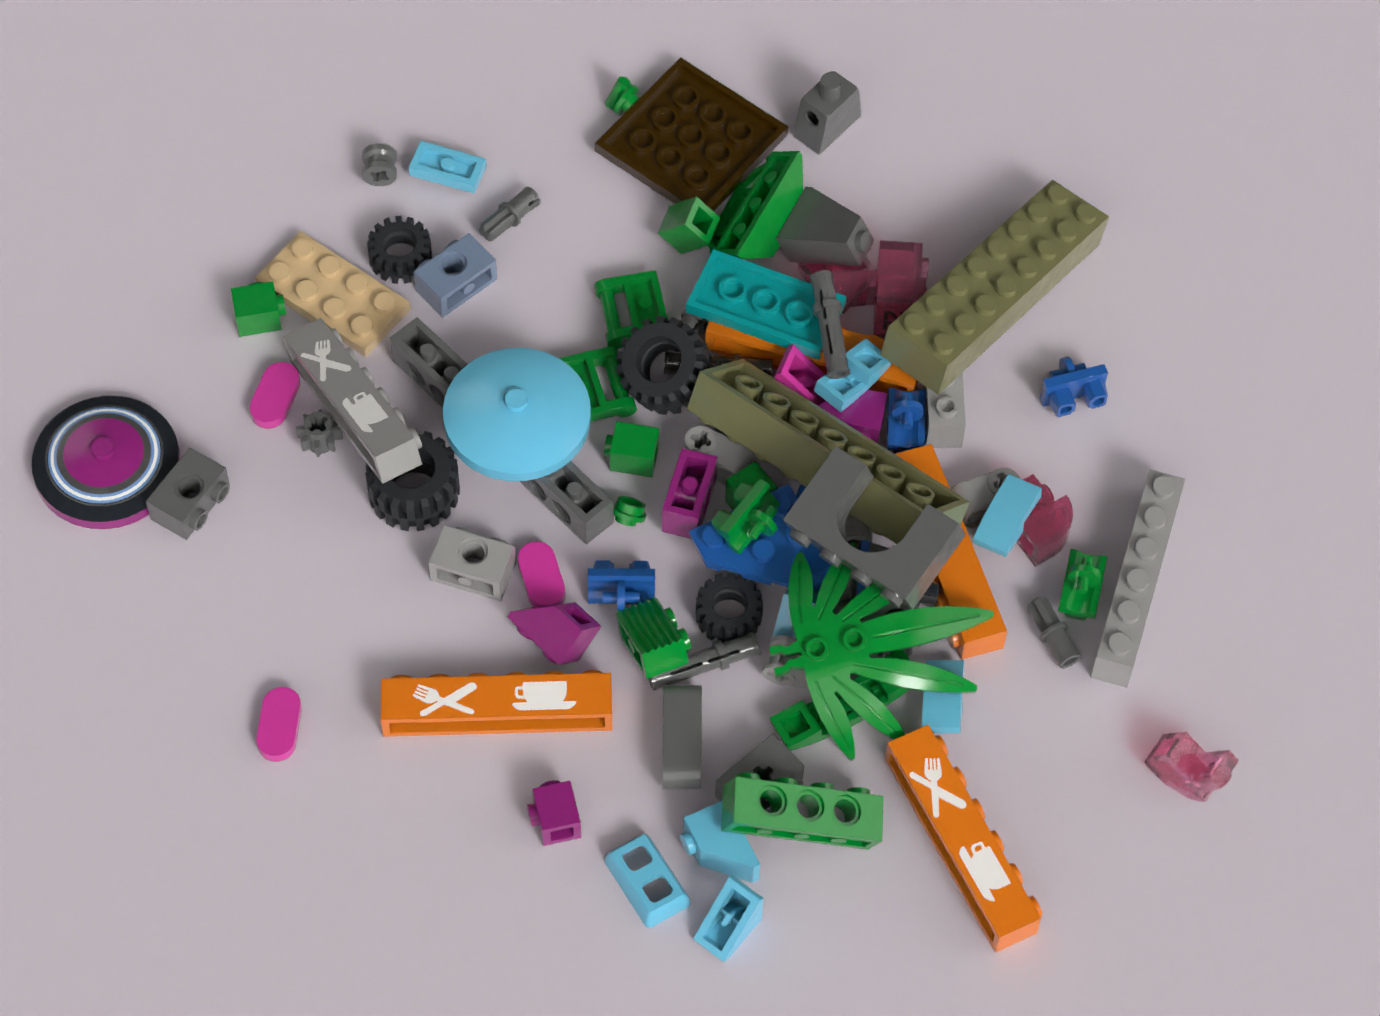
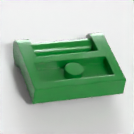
M656 270L598 280L594 284L595 295L601 301L608 331L605 334L608 347L622 348L623 346L620 343L625 337L629 340L633 335L630 330L634 326L638 329L644 327L642 323L644 320L650 319L653 323H656V318L664 316L668 320ZM616 293H624L631 326L621 327L614 299Z
M610 346L559 358L568 364L583 381L590 399L591 422L614 416L625 418L637 411L634 398L629 397L628 391L620 383L622 378L616 371V366H619V361L616 359L618 351L616 347ZM595 367H605L615 399L606 401Z

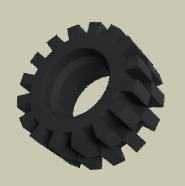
M395 216L396 222L391 223L388 217L383 219L384 226L377 223L374 226L375 232L370 231L368 235L367 248L370 267L372 266L373 272L376 275L380 273L381 279L387 281L390 276L393 284H398L399 278H404V284L410 283V276H414V271L423 261L432 259L431 238L427 228L424 229L420 221L414 225V219L411 217H407L406 222H402V216ZM398 243H405L413 247V251L405 256H392L386 252L390 246Z

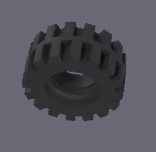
M728 573L726 578H723L722 574L715 575L714 582L710 578L706 580L704 588L700 587L696 597L695 615L700 631L702 633L707 632L709 640L712 641L716 637L722 643L725 640L729 641L747 635L750 632L756 634L758 626L761 625L763 615V601L760 589L756 590V584L752 580L746 583V579L742 578L741 574L739 578H734V573ZM734 600L741 603L745 611L739 617L724 618L719 616L713 607L720 601Z

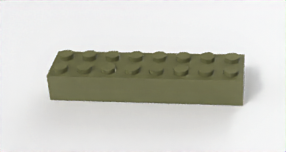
M1052 179L888 326L880 355L939 395L1099 246L1109 216Z
M736 360L699 372L687 409L699 416V420L702 423L714 426L725 433L730 441L742 444L753 451L758 459L770 462L781 469L786 477L798 480L807 486L835 446L864 463L874 477L853 505L848 516L855 517L866 524L871 532L885 536L897 544L904 538L927 504L958 522L961 526L970 501L746 360Z

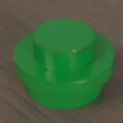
M618 496L616 503H613L615 520L620 524L631 527L636 526V523H643L647 516L644 512L646 505L632 497Z

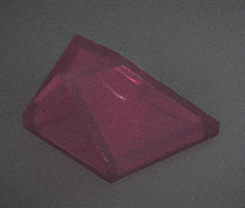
M865 257L860 267L797 263L799 273L806 282L811 284V274L822 270H828L833 273L835 292L846 296L843 314L850 307L874 305L877 269L867 257Z

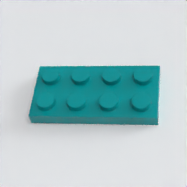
M713 249L686 303L687 313L784 348L793 344L804 355L820 360L823 353L818 317L814 316L812 310L815 300L811 283ZM836 293V299L841 302L842 307L839 313L840 316L846 304V296Z

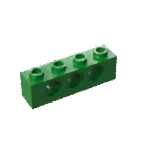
M739 773L723 785L721 831L869 850L882 842L884 796L870 794L869 789L862 787L848 788L847 791L834 789V785L830 783L818 782L805 786L797 785V780L792 778H776L774 781L760 780V775L755 773ZM760 797L769 801L772 808L771 813L766 812L761 807ZM797 802L806 806L808 818L799 813ZM834 807L842 810L845 822L837 819L834 814Z

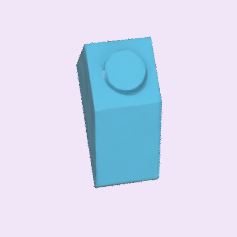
M722 801L684 817L683 833L680 834V840L686 853L689 856L694 854L700 866L729 876L733 875L736 878L751 883L759 880L761 864L745 834L721 831Z

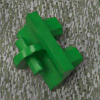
M759 479L755 485L741 483L734 492L733 499L737 508L733 513L719 510L712 519V525L716 532L725 538L730 549L737 554H741L751 540H756L761 533L773 536L778 530L776 523L772 519L778 513L777 508L780 503L770 492L769 483Z
M1070 549L1058 612L1065 613L1064 615L1067 618L1085 621L1087 618L1095 619L1107 556L1087 555L1078 550Z

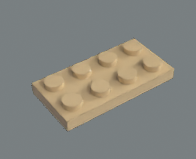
M301 231L255 277L256 282L265 283L273 281L275 294H283L285 305L311 322L322 318L330 330L335 328L338 331L344 344L364 357H367L411 310L408 300Z

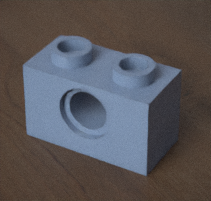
M468 233L460 240L450 242L444 251L432 259L423 261L414 271L416 292L443 318L497 280L496 259Z

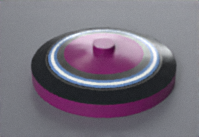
M100 396L75 403L50 420L35 443L31 466L34 482L41 499L58 517L80 527L112 529L130 525L149 515L146 504L147 499L181 457L177 438L171 425L156 409L146 403L128 397Z

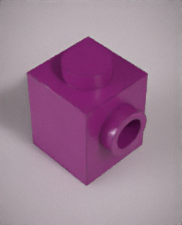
M552 780L541 784L537 788H533V803L527 804L531 827L539 826L543 846L581 838V821L571 781L560 782Z

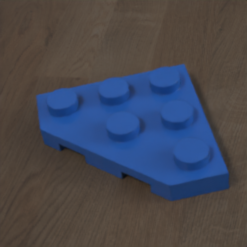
M789 484L771 492L780 503L777 508L778 513L772 519L778 527L776 533L773 536L761 533L756 540H751L741 554H737L730 549L725 538L716 532L712 525V520L689 531L690 539L706 568L720 572L721 569L741 574L742 578L770 586L773 583L789 588L791 568L798 552L804 554L809 564L813 580V593L820 590L825 575L831 564L819 556L820 549L812 544L805 548L789 537L791 530L783 519L797 501V497Z

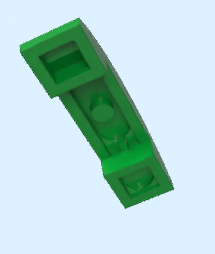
M903 649L896 650L883 657L910 661ZM862 676L853 679V681L877 697L885 706H888L910 690L877 682ZM835 693L847 714L851 727L863 721L841 696ZM802 700L769 718L783 744L790 751L831 737L824 727L813 701L805 705Z

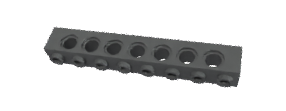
M416 317L390 337L392 360L443 408L448 387L455 376L468 364ZM571 461L547 476L520 481L586 545L614 523L613 500Z

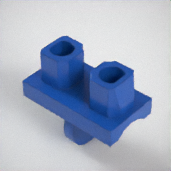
M1066 356L1060 358L1059 369L1050 371V378L1043 379V394L1040 395L1039 399L1043 407L1050 405L1057 417L1070 415L1074 412L1076 408L1074 399L1084 397L1088 408L1092 409L1106 404L1108 393L1105 384L1108 371L1105 364L1086 368L1085 363L1074 365L1072 359Z
M889 388L887 450H893L895 454L925 446V390L906 392Z
M596 560L594 567L588 568V604H617V611H623L625 604L644 603L646 599L651 601L655 597V569H650L648 561H633L629 564V569L614 568V564L610 560Z

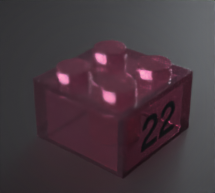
M880 240L875 277L873 335L885 340L888 326L928 291L926 279L928 278L929 258L922 257L923 243Z

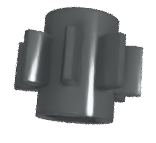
M322 409L309 415L303 414L304 426L296 427L297 438L301 439L302 450L310 449L316 453L317 457L329 451L335 452L334 440L343 439L341 428L337 427L338 424L332 416L329 417L326 413H323Z

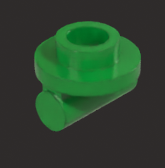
M624 76L618 77L605 101V106L613 110L617 115H620L623 111L626 112L640 98L637 96L639 88L636 85H632L628 78Z

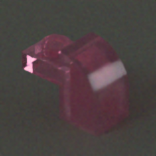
M1032 474L1023 480L1042 488L1041 498L1025 520L1023 533L1016 543L1036 567L1057 555L1066 545L1073 520V507L1067 495L1054 501L1050 488L1046 484H1041L1035 475Z
M1185 731L1163 734L1143 763L1168 787L1186 798L1206 802L1213 790L1224 787L1230 781L1231 772L1239 759L1230 750L1205 752Z

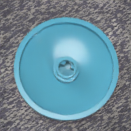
M529 348L496 350L470 362L452 380L443 403L444 430L451 448L459 459L480 474L504 481L538 479L564 467L578 454L584 445L591 422L590 399L579 375L561 359L546 352Z

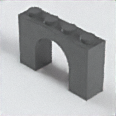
M835 446L783 519L791 530L789 537L805 548L812 544L820 549L819 556L832 566L838 568L840 563L852 570L849 575L861 585L868 588L871 583L882 590L880 595L892 605L899 608L903 603L913 610L966 534L958 522L927 504L904 538L895 546L881 552H864L848 544L845 536L846 519L851 508L874 476L864 463Z

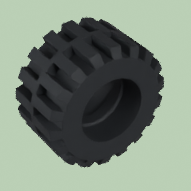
M664 316L656 318V323H653L650 319L642 321L644 327L638 329L634 326L630 330L633 334L629 340L624 337L620 343L624 347V351H617L616 359L622 364L616 366L617 374L622 378L620 383L628 391L629 395L649 411L655 410L658 414L667 415L669 410L674 415L681 413V407H688L699 372L715 367L710 361L713 355L706 346L705 341L688 324H683L679 319L672 317L669 322ZM668 350H680L681 364L676 374L663 382H651L650 367L655 358Z
M424 431L423 435L418 434L422 443V448L418 449L422 465L383 484L367 463L365 465V476L371 508H375V514L380 520L386 517V524L391 527L400 524L401 530L409 531L410 527H416L417 531L425 530L424 525L426 524L434 527L439 524L440 517L447 519L451 515L450 507L455 508L458 503L460 483L457 459L454 457V451L450 446L446 447L445 440L441 437L434 440L431 432ZM408 473H422L431 478L426 484L416 488H404L394 483L398 478Z

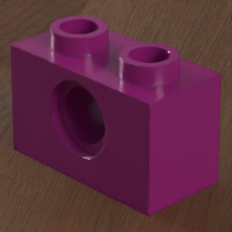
M684 448L681 449L662 508V532L690 539L689 531L703 524L717 480V456Z

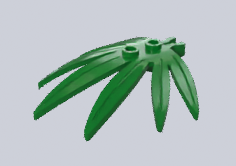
M855 542L849 543L852 547H857ZM798 552L791 568L788 588L790 618L797 641L787 647L782 645L769 647V653L771 657L783 655L786 658L800 655L798 658L787 660L786 664L782 667H775L776 678L785 676L791 670H805L808 689L815 709L835 744L850 761L855 759L853 733L847 714L835 693H838L857 715L885 736L894 740L906 735L887 707L871 692L851 680V674L896 687L925 692L975 693L977 691L976 684L947 670L915 661L893 658H870L869 655L916 647L956 635L992 619L994 616L992 610L959 606L925 607L895 612L860 622V619L890 604L880 595L882 590L871 584L851 600L838 614H834L833 610L846 589L850 579L849 574L852 570L841 563L838 568L831 565L821 584L816 605L812 606L813 580L811 570L804 554Z

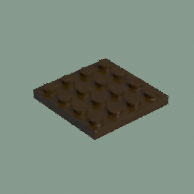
M680 57L595 142V152L674 204L698 197L712 211H715L788 135L789 126Z

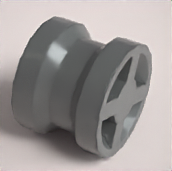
M382 143L372 144L364 148L362 152V160L365 164L362 169L363 180L373 186H386L395 182L397 178V168L394 166L397 161L396 150L392 146Z

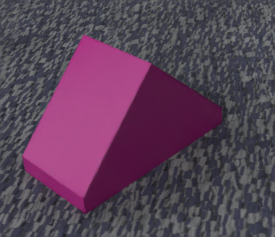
M793 344L788 345L777 370L776 380L817 406L826 401L814 392L816 382L825 374Z

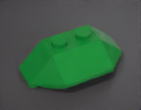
M772 151L765 158L767 162L754 169L739 184L719 216L720 220L708 245L710 255L713 249L740 259L769 258L775 255L780 247L776 238L803 192V158L800 151Z

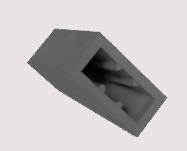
M805 187L776 238L790 262L856 267L861 266L874 242L870 231L860 215L812 187Z

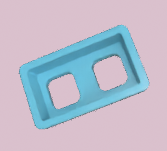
M641 834L606 855L604 859L606 866L647 928L661 923L690 906L689 896L648 834ZM642 846L646 849L652 861L648 865L632 871L625 863L623 855ZM657 878H664L672 889V893L658 902H651L643 891V887Z

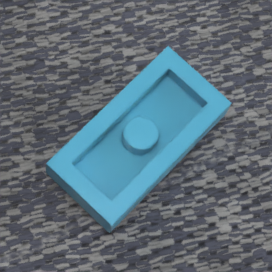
M420 141L409 165V175L475 194L487 167L486 159Z

